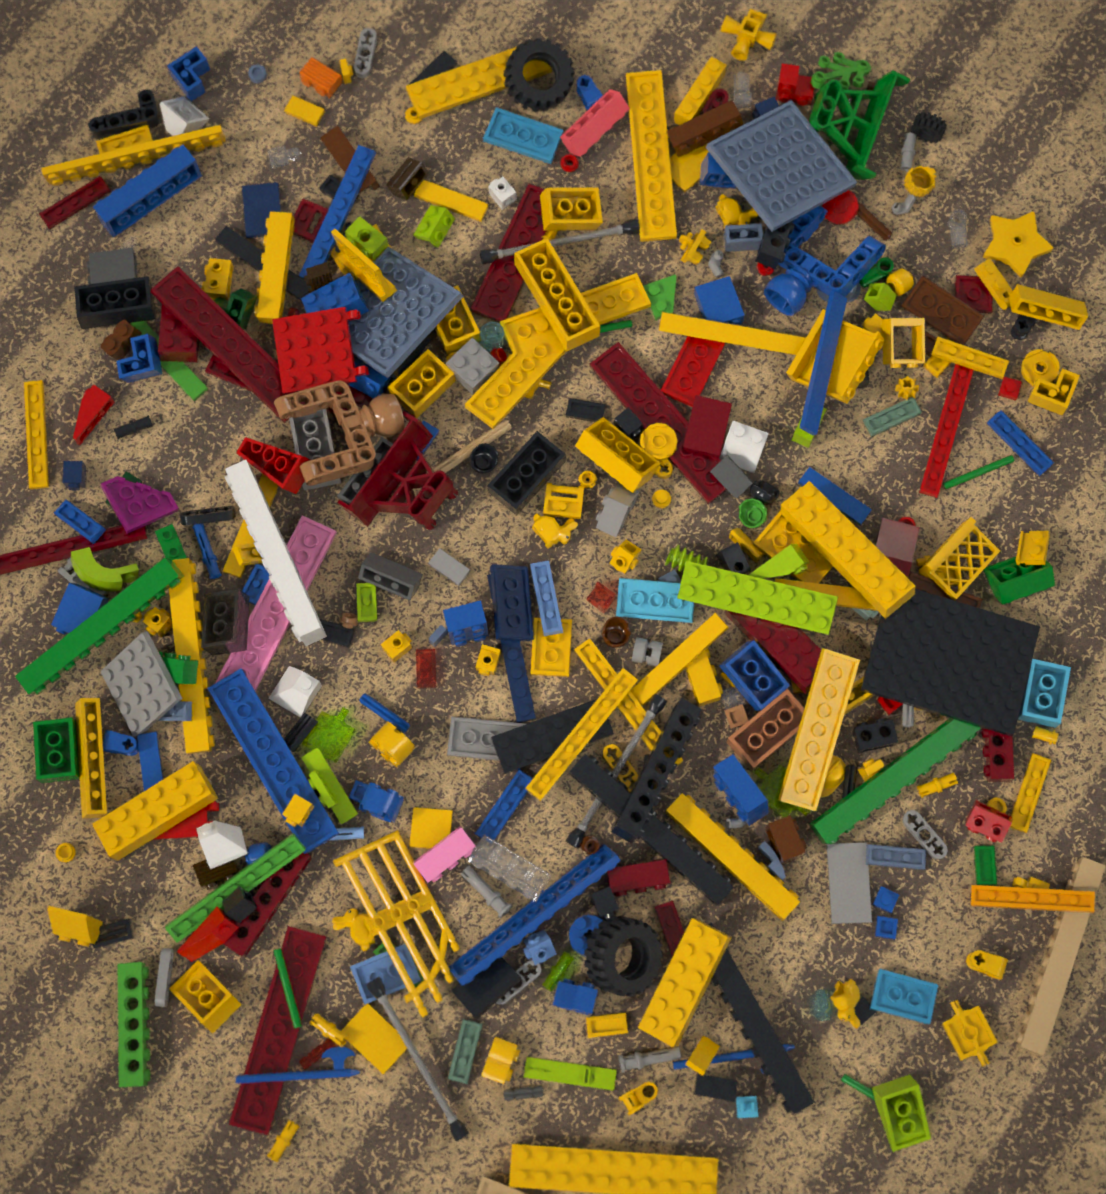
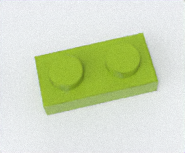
M370 583L356 584L358 623L378 621L376 586Z

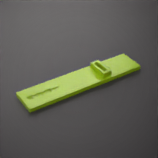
M526 1057L524 1078L614 1091L617 1070Z

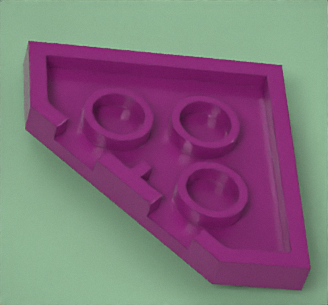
M116 476L102 482L100 485L127 534L179 510L170 492L152 489L151 486L139 482L133 483L125 480L123 477Z

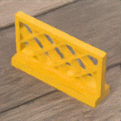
M336 229L331 231L342 253L337 259L343 267L382 302L397 291L396 287L383 276L376 264Z
M972 517L965 520L918 570L923 576L927 574L954 601L957 600L1000 552L974 525L976 521ZM971 532L977 536L978 542H970L969 534ZM966 545L967 554H959L958 546ZM971 546H978L979 555L971 554ZM983 547H988L993 553L990 556L984 555ZM955 557L956 566H948L947 558ZM960 558H967L968 567L960 566ZM972 558L980 560L979 568L973 567ZM937 569H944L945 578H940L935 571ZM949 570H956L957 579H949ZM961 570L969 572L968 580L962 579ZM950 583L958 584V592L956 594L950 589Z

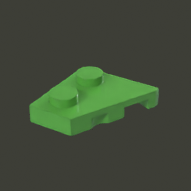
M676 274L643 286L651 302L650 309L655 321L661 319L662 312L673 313Z

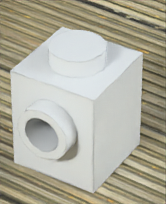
M504 177L493 180L490 186H488L489 195L502 210L517 200L516 191Z

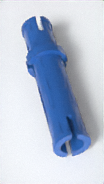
M196 524L192 529L203 556L202 562L206 565L209 578L217 579L221 576L216 562L218 560L217 556L213 553L204 524Z

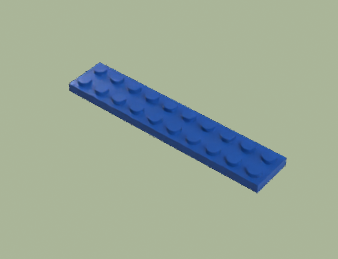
M242 668L208 688L210 694L281 815L294 794L313 804L314 808L302 827L298 824L296 827H293L286 822L291 832L305 846L306 850L303 853H309L337 836L339 832Z
M603 844L596 853L586 857L448 966L450 971L462 986L465 983H470L475 978V975L489 968L491 963L497 958L503 957L509 948L518 945L523 937L537 930L538 925L551 919L557 910L566 907L571 899L576 895H581L591 883L599 881L605 872L614 869L617 863L621 861L620 858Z

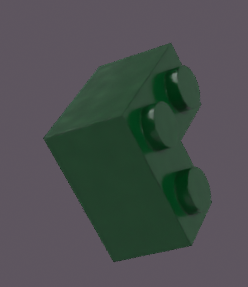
M241 288L231 293L229 301L222 297H218L213 301L245 330L247 329L257 296Z

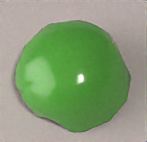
M753 498L746 499L739 506V519L746 527L752 529L761 527L767 520V508L759 500Z

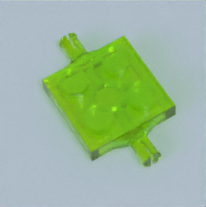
M342 707L337 717L321 711L317 718L318 723L304 739L302 745L310 750L319 748L325 759L337 763L356 731L355 728L344 722L349 710Z
M781 764L769 774L760 767L754 772L763 780L759 789L767 799L768 806L780 817H787L796 809L806 817L811 811L778 800L787 770Z

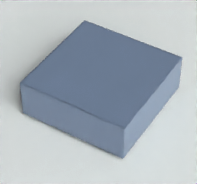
M440 625L429 637L430 644L436 647L448 634L447 629Z

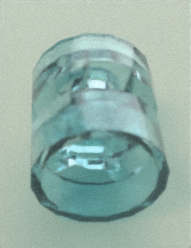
M488 322L483 325L480 330L482 347L488 353L494 348H504L505 334L503 327L497 322Z

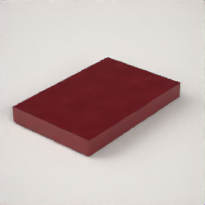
M696 395L683 449L719 458L732 403Z

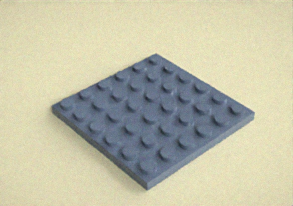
M792 100L713 140L706 146L709 153L771 231L782 227L848 191L857 184V181Z
M388 246L373 263L380 268L383 276L396 287L397 291L382 302L357 279L356 282L361 289L369 311L362 314L361 319L348 322L353 355L387 378L463 298L460 291Z

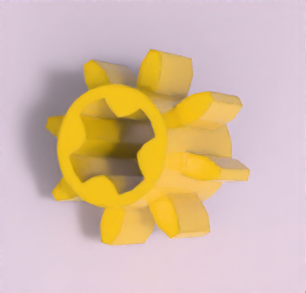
M907 376L903 379L899 378L895 391H899V398L902 397L907 401L910 397H916L919 385H916V379Z

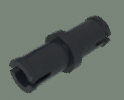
M149 415L136 421L130 420L128 424L113 429L117 439L133 433L134 435L138 434V431L152 427L153 424Z

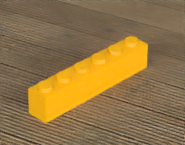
M270 211L269 218H266V229L268 231L267 235H264L263 244L266 246L265 253L262 252L261 255L263 270L259 272V281H261L260 288H257V299L259 301L254 309V315L260 323L273 324L272 319L283 317L295 222L292 213Z
M80 698L75 703L82 819L102 818L107 814L100 698Z

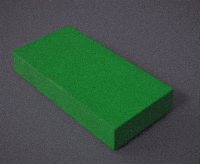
M995 845L974 846L976 885L996 886Z

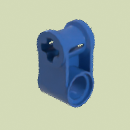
M582 75L577 79V94L588 111L603 95L590 76Z
M105 730L102 739L103 751L127 756H134L139 752L138 741L134 737ZM132 743L133 747H129V749H127L126 745H130Z

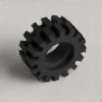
M922 112V114L918 113L916 115L911 132L916 134L919 140L923 139L924 142L929 141L933 143L934 141L938 143L943 138L947 124H945V120H942V117H936V114L931 115L930 112L927 114Z

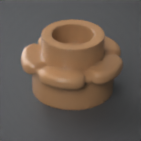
M343 613L339 621L343 627L351 629L358 625V616L353 613Z

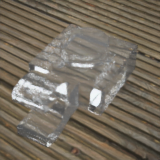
M286 146L268 149L272 169L290 165L289 160L302 159L299 147L287 150Z

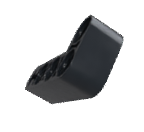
M148 89L139 92L138 101L140 107L92 118L88 123L92 136L97 140H101L148 125L149 129L157 127L161 122L153 92Z

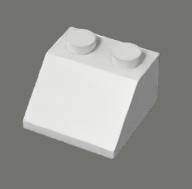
M733 421L719 459L722 460L728 455L742 470L755 473L767 441L768 433Z

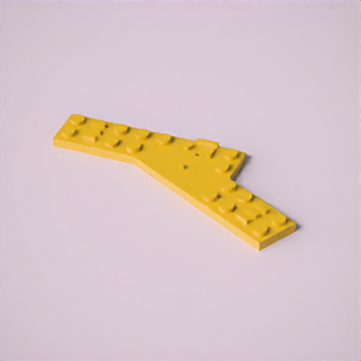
M637 273L581 293L600 325L651 307V302ZM540 307L500 321V327L512 351V355L465 403L467 410L493 430L566 353L565 348Z

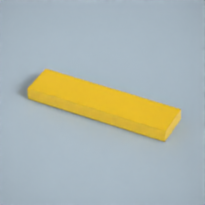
M423 180L414 194L416 198L447 208L450 211L482 222L489 207L485 202Z
M937 337L931 354L932 356L999 379L1004 378L1009 360L941 337Z
M1035 753L1031 754L1011 813L1012 824L1010 828L1027 833L1051 759Z

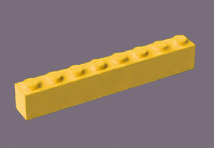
M682 793L666 810V814L783 921L800 903L798 900L799 896L791 889L788 891L783 886L784 882L776 875L773 877L768 873L769 868L765 864L755 861L753 859L755 856L747 848L745 850L738 845L740 842L733 835L728 836L724 832L725 828L716 821L714 823L709 818L711 815L704 808L699 809L695 805L696 801L687 794L685 796Z

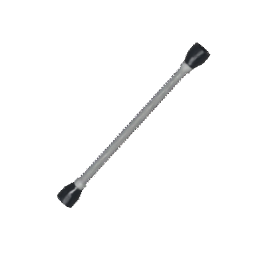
M637 219L627 220L621 225H616L615 228L611 227L549 241L554 247L613 234L633 235L639 233V224ZM533 244L513 247V249L508 248L506 250H480L482 265L493 263L497 259L511 256L515 252Z
M654 694L649 701L648 710L641 722L642 724L636 730L632 737L633 739H631L632 741L627 745L623 752L624 754H622L623 756L618 760L614 767L615 769L612 771V778L614 780L620 774L621 769H623L622 767H624L630 754H632L631 752H633L639 739H641L640 737L646 731L648 724H650L649 722L665 707L667 701L661 696ZM595 799L588 810L589 812L584 816L585 818L578 824L577 828L570 832L565 842L577 849L580 848L585 832L588 829L587 825H589L595 812H597L596 810L601 805L600 801Z
M381 978L374 979L366 984L369 992L378 999L379 1003L383 1004L382 1006L387 1011L386 1013H388L389 1018H391L390 1020H392L391 1022L396 1027L395 1029H397L398 1034H400L399 1036H401L407 1050L412 1054L411 1057L416 1061V1065L421 1070L420 1072L425 1077L424 1079L427 1084H429L428 1086H430L429 1088L434 1093L433 1095L438 1100L437 1102L442 1107L441 1109H443L444 1114H446L445 1116H447L453 1138L456 1142L470 1134L468 1129L451 1111L450 1106L444 1100L445 1098L440 1093L441 1091L438 1086H436L437 1084L432 1079V1075L427 1070L428 1068L423 1063L424 1061L419 1056L420 1054H418L416 1047H414L412 1040L407 1036L408 1033L403 1029V1025L398 1020L399 1018L394 1013L395 1011H393L394 1009L391 1004H389L390 1002L388 1001Z

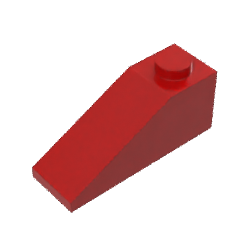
M94 384L84 392L73 435V439L78 445L82 444L115 403L110 395Z
M217 906L177 952L193 962L225 943L239 927L234 919H229L225 915L224 910Z

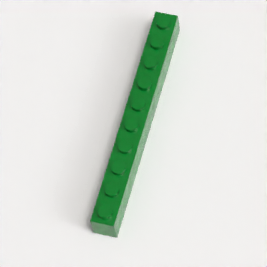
M165 557L15 676L28 695L35 693L39 695L46 690L45 686L48 683H54L60 679L62 672L74 668L77 660L80 658L83 660L91 654V649L103 645L106 642L105 638L109 635L117 634L124 623L129 624L132 622L138 612H144L150 608L152 601L164 597L167 589L170 587L173 589L181 583L180 579L184 575L171 558Z
M949 718L809 823V826L822 844H834L840 839L839 835L854 829L855 823L859 820L864 821L867 819L872 810H878L883 807L888 798H894L901 793L900 789L904 786L908 787L915 783L917 776L928 773L932 769L931 766L933 764L944 761L949 752H955L962 747L961 743L966 739L967 741L973 739L977 735L976 732L981 728Z

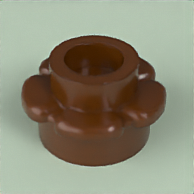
M586 836L583 838V842L580 845L582 851L591 855L599 850L597 837Z

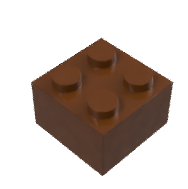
M791 815L768 823L765 828L773 851L782 865L802 858L806 853L805 849H807L803 837L800 838L798 835V823L795 819L792 820Z

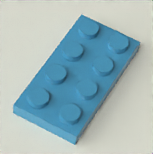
M496 107L483 137V142L551 164L564 130Z

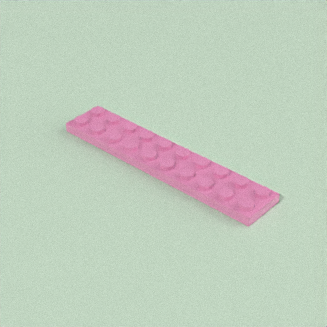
M302 516L287 544V548L306 590H308L337 532ZM270 579L216 683L242 668L256 692L290 625V621H288L284 613L285 609L276 595L278 592L273 587Z

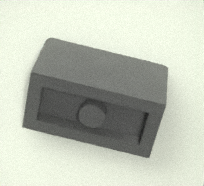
M728 455L711 470L716 479L735 498H738L753 483Z

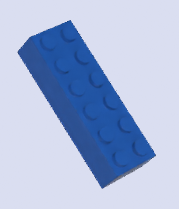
M184 145L174 148L167 156L158 159L150 168H145L137 177L129 179L124 186L112 191L111 195L99 200L93 208L100 222L114 238L202 177L195 158Z

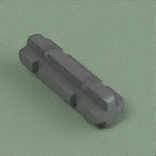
M542 1086L504 1090V1099L506 1101L513 1100L514 1098L518 1100L532 1098V1096H535V1098L542 1097L544 1095Z

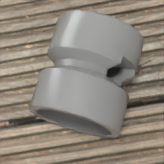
M636 637L631 662L642 664L645 661L647 665L656 667L659 665L663 642L652 640L649 643L647 639ZM647 648L652 649L651 657L646 656Z

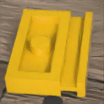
M1021 531L1016 556L1017 565H1020V563H1025L1026 565H1045L1050 538L1049 531H1029V533Z

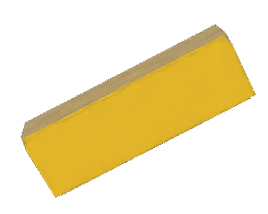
M740 528L730 531L729 538L734 543L738 542L741 550L754 562H757L764 555L753 544L754 541Z

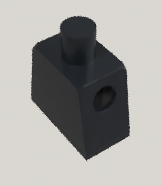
M738 542L716 554L724 570L745 575L751 571ZM734 565L739 567V571L735 570Z

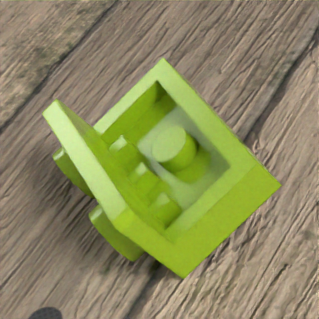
M430 205L413 235L417 239L429 241L434 247L439 248L455 217L447 208Z

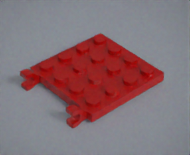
M346 307L272 319L283 394L299 392L334 381H344L347 384L357 382L356 376L369 375L368 367L359 366L355 368L348 323L350 320L361 319L360 311L356 309L347 312Z

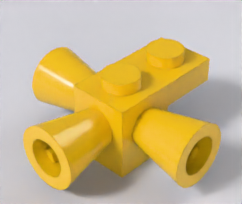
M750 9L747 16H744L742 23L726 15L720 32L737 35V44L731 50V55L741 61L747 60L749 47L753 48L755 42L770 51L772 50L777 33L761 31L767 14Z

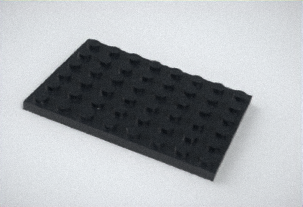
M915 589V595L885 619L880 615L860 691L1012 737L1015 732L1040 626Z

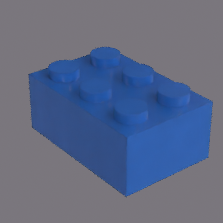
M351 273L301 298L306 313L346 307L347 312L357 309L361 315L369 311L361 289Z
M481 600L443 610L451 645L460 647L466 645L467 641L474 640L475 642H480L489 636Z
M754 640L747 641L719 665L755 711L764 709L790 686Z
M733 754L713 767L716 787L720 792H725L727 802L731 807H736L738 810L737 815L742 822L746 821L750 826L769 814L767 799Z

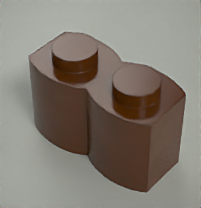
M122 320L114 328L113 334H110L103 340L101 349L110 357L121 360L127 355L132 346L130 338L141 336L142 332L130 322Z

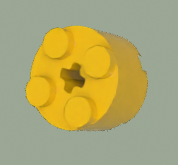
M387 721L368 743L374 749H378L381 752L380 755L397 768L413 752L415 747L402 732L400 733L398 730H395L396 727Z

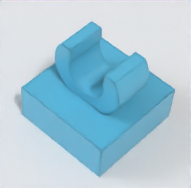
M757 1096L736 1097L737 1118L758 1117Z

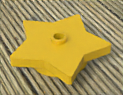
M1030 212L1015 220L994 215L990 217L993 240L985 251L983 258L1001 261L1009 265L1019 277H1023L1031 259L1052 252L1053 246L1037 232L1035 212Z

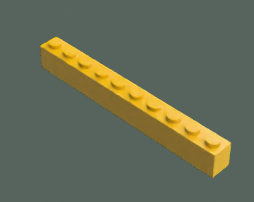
M189 558L173 560V562L184 577L180 579L181 583L173 589L169 588L175 653L177 654L176 657L179 655H189L191 660H198L196 684H179V692L183 698L180 701H192V721H183L185 749L187 754L211 752L212 747L215 746L214 735L210 733L213 721L212 716L208 714V708H211L210 697L206 696V689L209 688L208 678L204 677V670L207 669L206 659L202 658V650H205L204 640L200 639V631L203 630L202 621L198 620V612L201 609L200 602L196 601V593H198V583L194 582L196 565Z

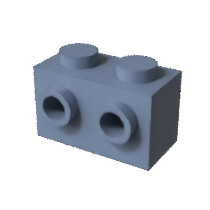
M762 224L725 226V252L758 250L763 236Z

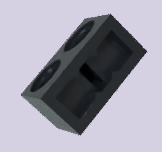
M887 718L876 720L874 724L868 725V722L857 724V727L852 731L857 752L863 753L896 746L898 738L893 720L887 721ZM880 729H886L889 732V736L883 737L880 734ZM863 732L869 734L870 740H862L860 734Z

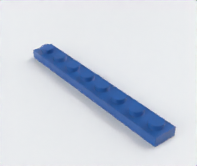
M358 145L299 273V277L305 280L304 276L307 275L306 268L327 262L336 243L331 231L336 229L341 232L376 155L374 150Z

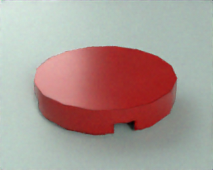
M848 190L822 204V207L828 211L825 216L828 221L833 224L843 225L855 218L859 204L855 194Z

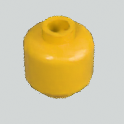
M903 268L898 269L887 277L886 285L890 286L897 296H901L913 288V275Z

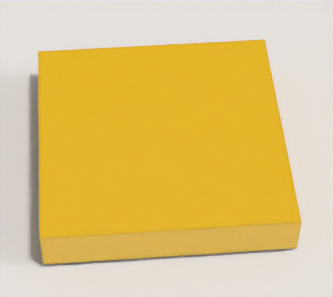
M413 807L409 847L431 849L451 833L453 811Z

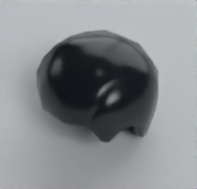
M487 443L476 446L470 455L472 469L481 474L493 471L498 464V451L494 446Z
M755 480L750 487L753 499L761 501L764 505L773 504L781 494L780 491L763 480H759L758 483Z

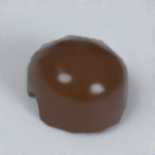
M612 617L606 621L602 627V638L608 646L621 648L627 644L631 635L628 621L622 617Z

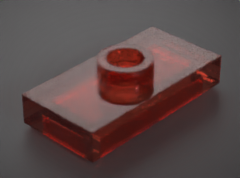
M435 649L416 650L417 689L437 688Z

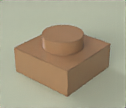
M744 704L724 710L731 729L749 721Z

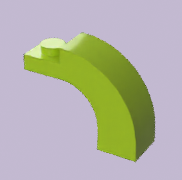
M90 547L71 552V563L75 573L85 584L101 591L122 590V583H131L138 579L139 569L137 563L110 569L99 565L95 561Z

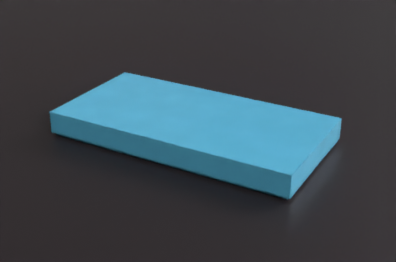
M619 578L616 616L693 623L694 602L677 598L681 583Z

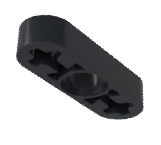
M233 506L182 512L179 515L181 525L227 521L236 517Z

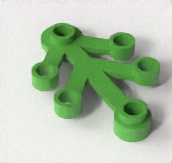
M841 52L834 54V63L830 62L829 57L821 56L818 65L835 71L825 74L818 71L813 74L810 83L813 87L820 89L825 85L826 81L842 77V80H840L842 90H848L850 75L855 73L856 76L852 84L857 88H861L865 81L863 77L870 73L871 65L865 60L855 62L846 59ZM838 64H844V65L849 66V67L847 68V67H844V66H841V65H838Z

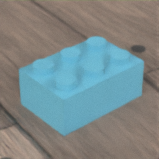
M1032 659L1018 720L1054 728L1059 726L1062 720L1071 667Z

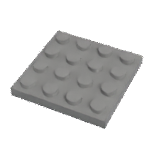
M148 631L142 632L100 671L134 738L146 732L183 699Z

